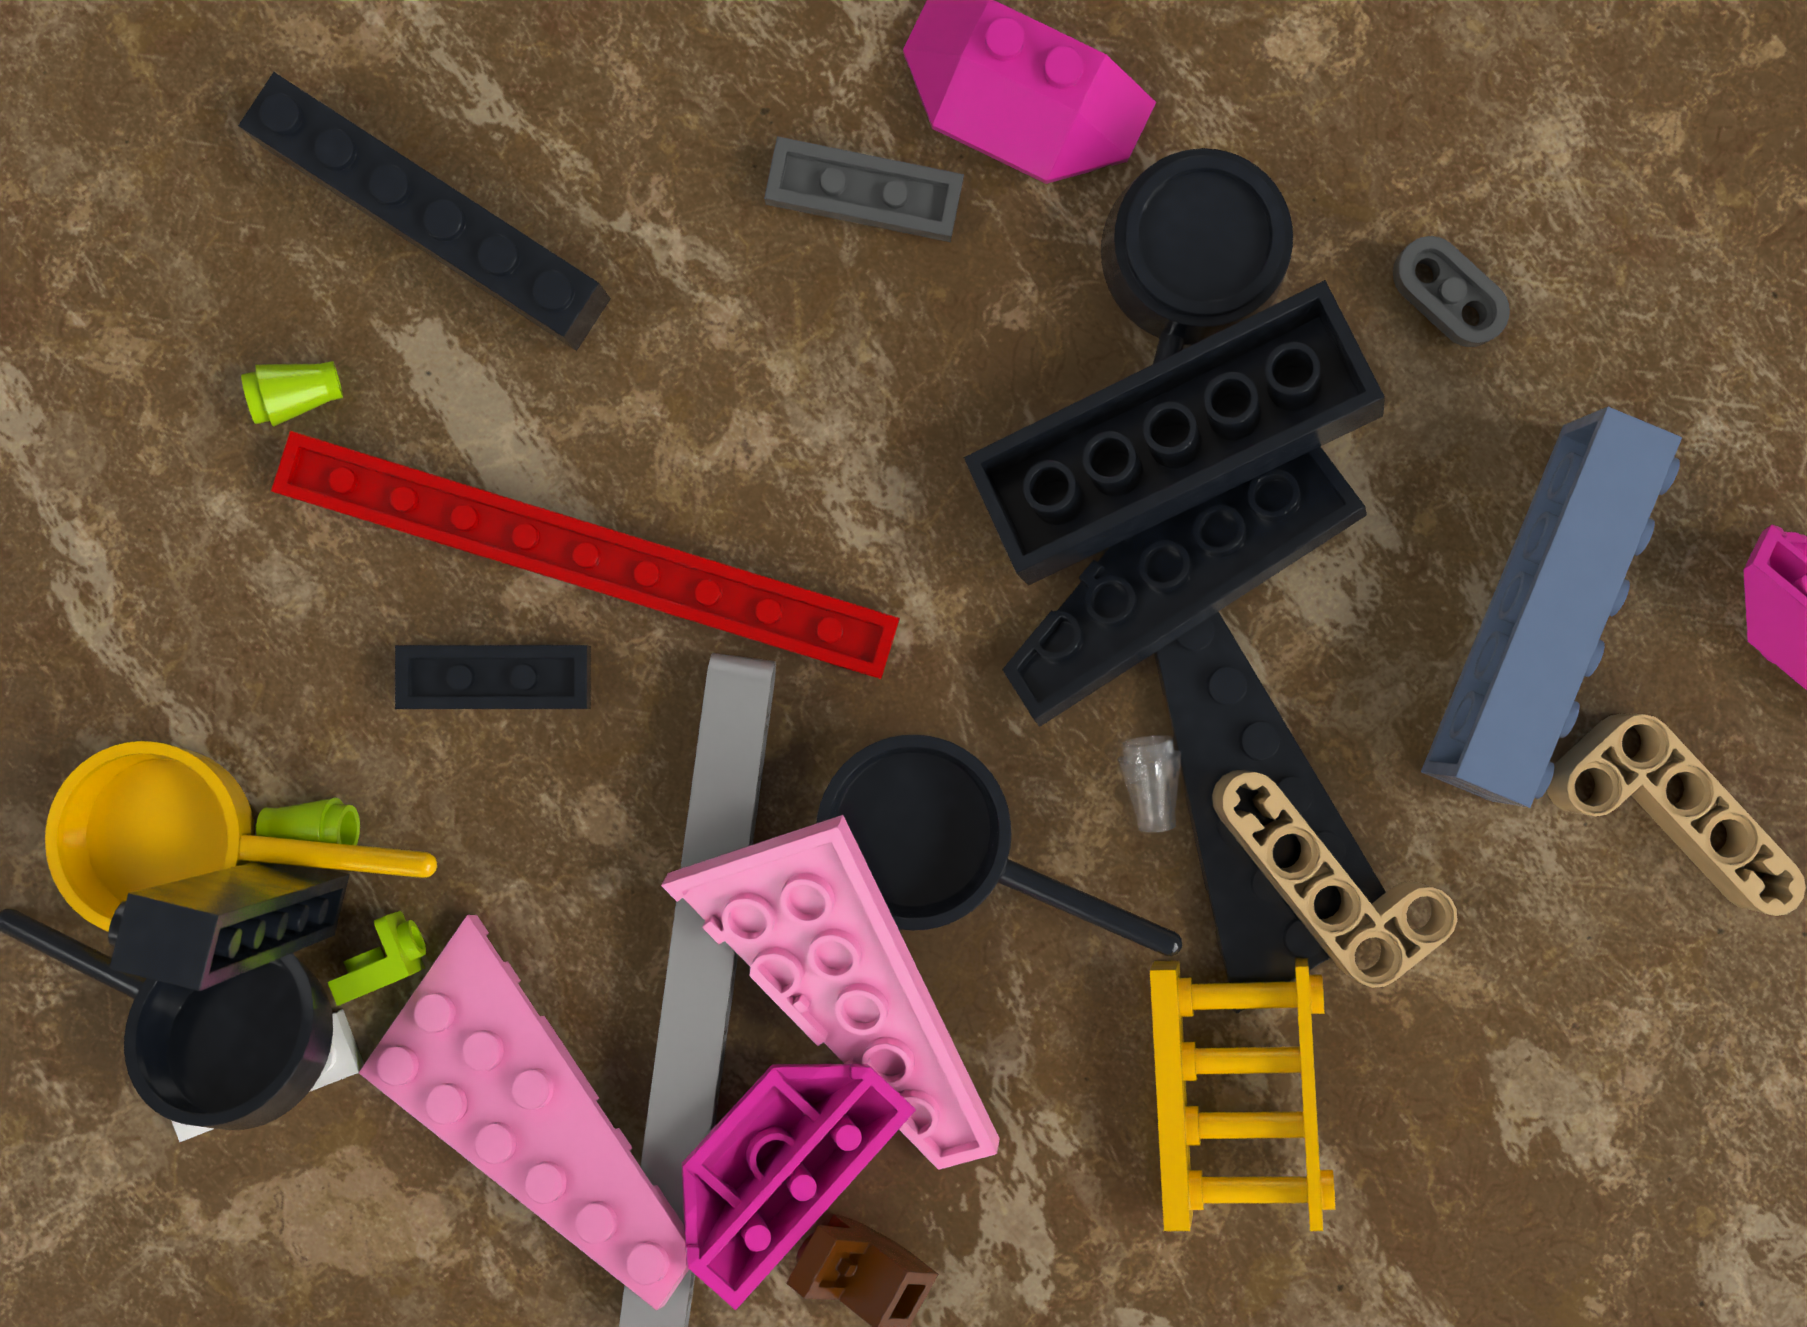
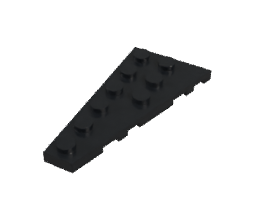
M1320 446L1111 546L1098 562L1093 560L1079 576L1080 584L1057 611L1051 610L1002 670L1034 721L1041 727L1367 516L1366 507Z
M1218 611L1155 652L1154 656L1162 692L1166 698L1174 735L1172 738L1177 760L1180 762L1186 789L1185 797L1204 884L1209 894L1216 926L1215 934L1219 952L1223 958L1228 983L1291 982L1296 979L1295 958H1308L1309 970L1330 957L1218 817L1213 807L1212 794L1216 783L1222 776L1231 771L1247 770L1269 777L1276 783L1371 904L1385 894L1386 891ZM1239 786L1236 793L1239 795L1240 802L1234 807L1235 811L1242 810L1253 814L1263 826L1275 821L1274 819L1262 816L1254 806L1252 799L1259 793L1257 789L1251 790ZM1286 834L1280 837L1274 844L1272 852L1276 865L1279 868H1288L1299 859L1301 845L1294 834ZM1327 886L1316 895L1314 911L1319 919H1327L1339 910L1341 895L1337 887ZM1232 1009V1010L1237 1014V1013L1241 1012V1011L1244 1010V1009Z

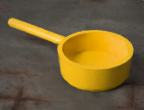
M136 741L114 745L82 762L71 772L58 790L52 802L45 829L47 862L59 892L80 916L108 932L114 912L119 904L127 899L128 893L248 864L250 861L419 878L430 877L437 868L436 858L428 852L255 836L254 820L248 799L238 782L225 768L200 753L151 741Z

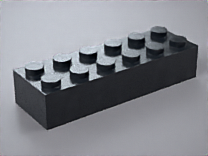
M1326 280L963 458L1016 574L1029 586L1383 417L1385 396Z

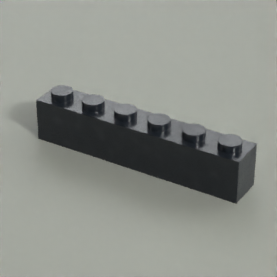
M275 72L272 73L238 125L263 148L576 351L611 300L599 282Z
M252 862L130 892L127 895V899L117 907L110 923L108 941L110 945L115 947L109 969L197 991L204 990L335 936L350 874L325 868Z

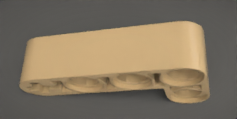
M1645 714L1610 715L1600 721L1554 764L1553 778L1547 789V794L1554 805L1563 811L1596 817L1609 814L1631 795L1727 900L1735 906L1779 916L1795 910L1803 900L1806 889L1805 881L1797 865L1667 725L1658 718ZM1630 727H1633L1640 735L1641 745L1636 756L1630 759L1623 751L1622 739L1625 732ZM1588 770L1594 778L1595 788L1591 797L1585 802H1581L1575 793V782L1581 772ZM1677 774L1683 781L1684 792L1680 801L1672 805L1667 798L1666 787L1671 777ZM1722 822L1727 832L1726 843L1719 851L1715 852L1710 841L1711 831L1717 823ZM1754 871L1763 872L1766 874L1760 879L1754 873Z
M1236 770L1222 776L1216 783L1212 799L1213 807L1218 817L1336 966L1349 977L1372 988L1385 987L1396 981L1444 943L1454 932L1457 923V909L1452 899L1442 890L1415 881L1402 882L1392 887L1371 904L1276 783L1266 775L1247 770ZM1239 786L1251 790L1257 789L1259 793L1252 799L1254 806L1262 816L1274 819L1275 821L1263 826L1253 814L1242 810L1235 811L1234 807L1240 802L1239 795L1236 793ZM1286 834H1294L1301 845L1300 857L1294 865L1288 868H1279L1273 860L1272 851L1274 844L1280 837ZM1327 886L1337 887L1341 895L1339 910L1327 919H1319L1314 911L1316 895ZM1426 897L1431 904L1432 913L1430 919L1425 926L1419 929H1411L1406 915L1408 907L1415 899ZM1376 937L1381 945V955L1378 962L1369 969L1359 970L1355 963L1357 947L1362 941Z

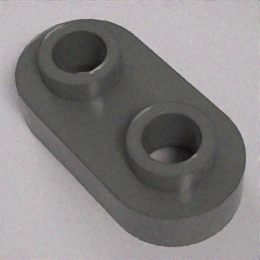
M1436 236L1421 237L1410 243L1396 258L1393 266V280L1397 290L1452 342L1464 347L1481 346L1497 337L1506 327L1510 308L1504 292L1447 240ZM1416 264H1425L1431 268L1433 272L1431 283L1421 282L1416 277ZM1463 306H1471L1476 309L1479 314L1477 326H1471L1464 322L1461 314Z

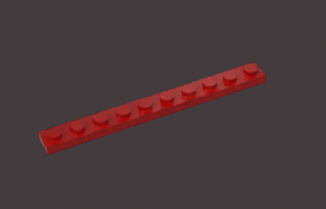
M293 431L289 432L271 492L878 679H882L900 618Z

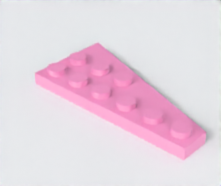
M843 815L667 874L661 886L677 902L684 898L705 920L702 928L718 944L725 941L751 967L749 976L817 1046L824 1042L844 1064H868L916 1109L899 1130L938 1170L997 1154L1000 1138Z
M467 915L365 1062L359 1074L655 1310H658L665 1306L689 1270L686 1265L684 1224L658 1185H652L630 1152L633 1148L620 1128L615 1129L597 1103V1100L600 1098L546 1017L539 1016L518 983L521 980L509 962H503L486 935L489 932L477 915Z

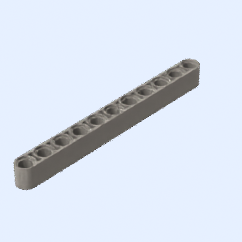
M718 653L711 654L703 699L681 869L753 845L773 700L776 661ZM684 898L678 902L676 901L640 1165L652 1185H658L683 1224L682 1162L716 1124L738 954L725 941L718 944L702 928L705 920ZM689 1269L665 1306L658 1310H655L624 1285L619 1327H688L695 1274Z

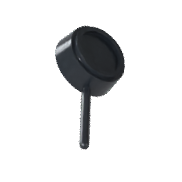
M1190 149L1171 154L1148 167L1126 187L1112 206L1103 229L1101 263L1108 289L1119 308L1138 327L1159 338L1153 364L1183 350L1184 345H1194L1272 305L1282 287L1293 249V226L1290 212L1282 193L1263 170L1239 155L1218 149Z
M900 735L877 741L863 748L847 760L831 779L823 794L816 824L841 815L844 816L899 930H928L957 921L978 907L989 896L997 883H1000L1162 955L1175 956L1182 949V938L1175 931L1008 859L1012 835L1011 819L1000 785L993 774L978 758L950 741L927 735Z
M7 908L0 911V932L134 999L129 1011L124 1035V1055L127 1071L134 1088L144 1102L155 1112L169 1120L190 1126L222 1130H245L265 1125L294 1108L313 1088L326 1065L333 1037V1016L330 1002L319 980L293 953L204 990L197 991L109 969L112 957L15 909Z

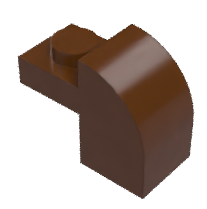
M833 1214L827 1226L818 1225L815 1232L802 1243L796 1256L797 1264L786 1284L804 1299L840 1300L872 1327H910L939 1274L897 1242L863 1223Z

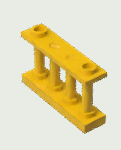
M1295 958L1296 982L1192 984L1191 977L1180 978L1179 961L1153 962L1150 969L1164 1231H1190L1193 1210H1204V1203H1308L1310 1231H1323L1322 1210H1335L1333 1170H1320L1311 1014H1325L1322 974L1309 975L1308 958ZM1298 1008L1300 1046L1196 1048L1195 1042H1184L1182 1017L1194 1016V1010ZM1301 1073L1303 1111L1199 1112V1106H1187L1186 1081H1197V1074ZM1305 1138L1307 1176L1203 1177L1202 1170H1191L1189 1146H1199L1201 1139Z

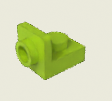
M401 911L374 920L375 928L387 957H384L381 947H377L344 961L343 963L348 974L328 982L337 1006L426 969L421 958L426 954L425 942L414 921H406Z

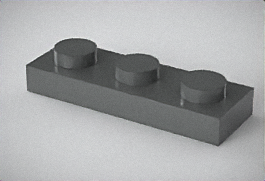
M777 136L764 199L766 205L951 242L964 174Z

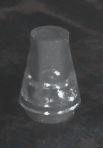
M1150 735L1122 742L1123 756L1119 757L1117 761L1137 815L1139 831L1162 832L1175 828L1177 826L1175 810L1181 752L1174 750L1173 737Z

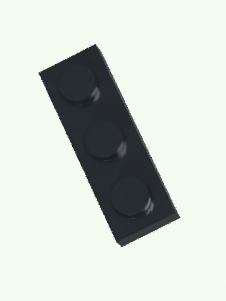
M395 645V709H591V646Z

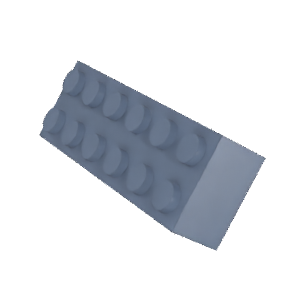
M1611 407L1603 408L1563 425L1421 773L1492 802L1531 808L1534 798L1539 799L1544 795L1553 778L1554 763L1550 762L1558 739L1559 737L1564 738L1569 734L1578 717L1580 705L1579 702L1575 701L1583 678L1593 674L1603 656L1605 643L1599 639L1608 617L1616 615L1627 598L1630 582L1624 578L1633 556L1641 554L1652 537L1655 521L1649 517L1658 495L1665 494L1677 476L1680 460L1674 456L1682 437Z

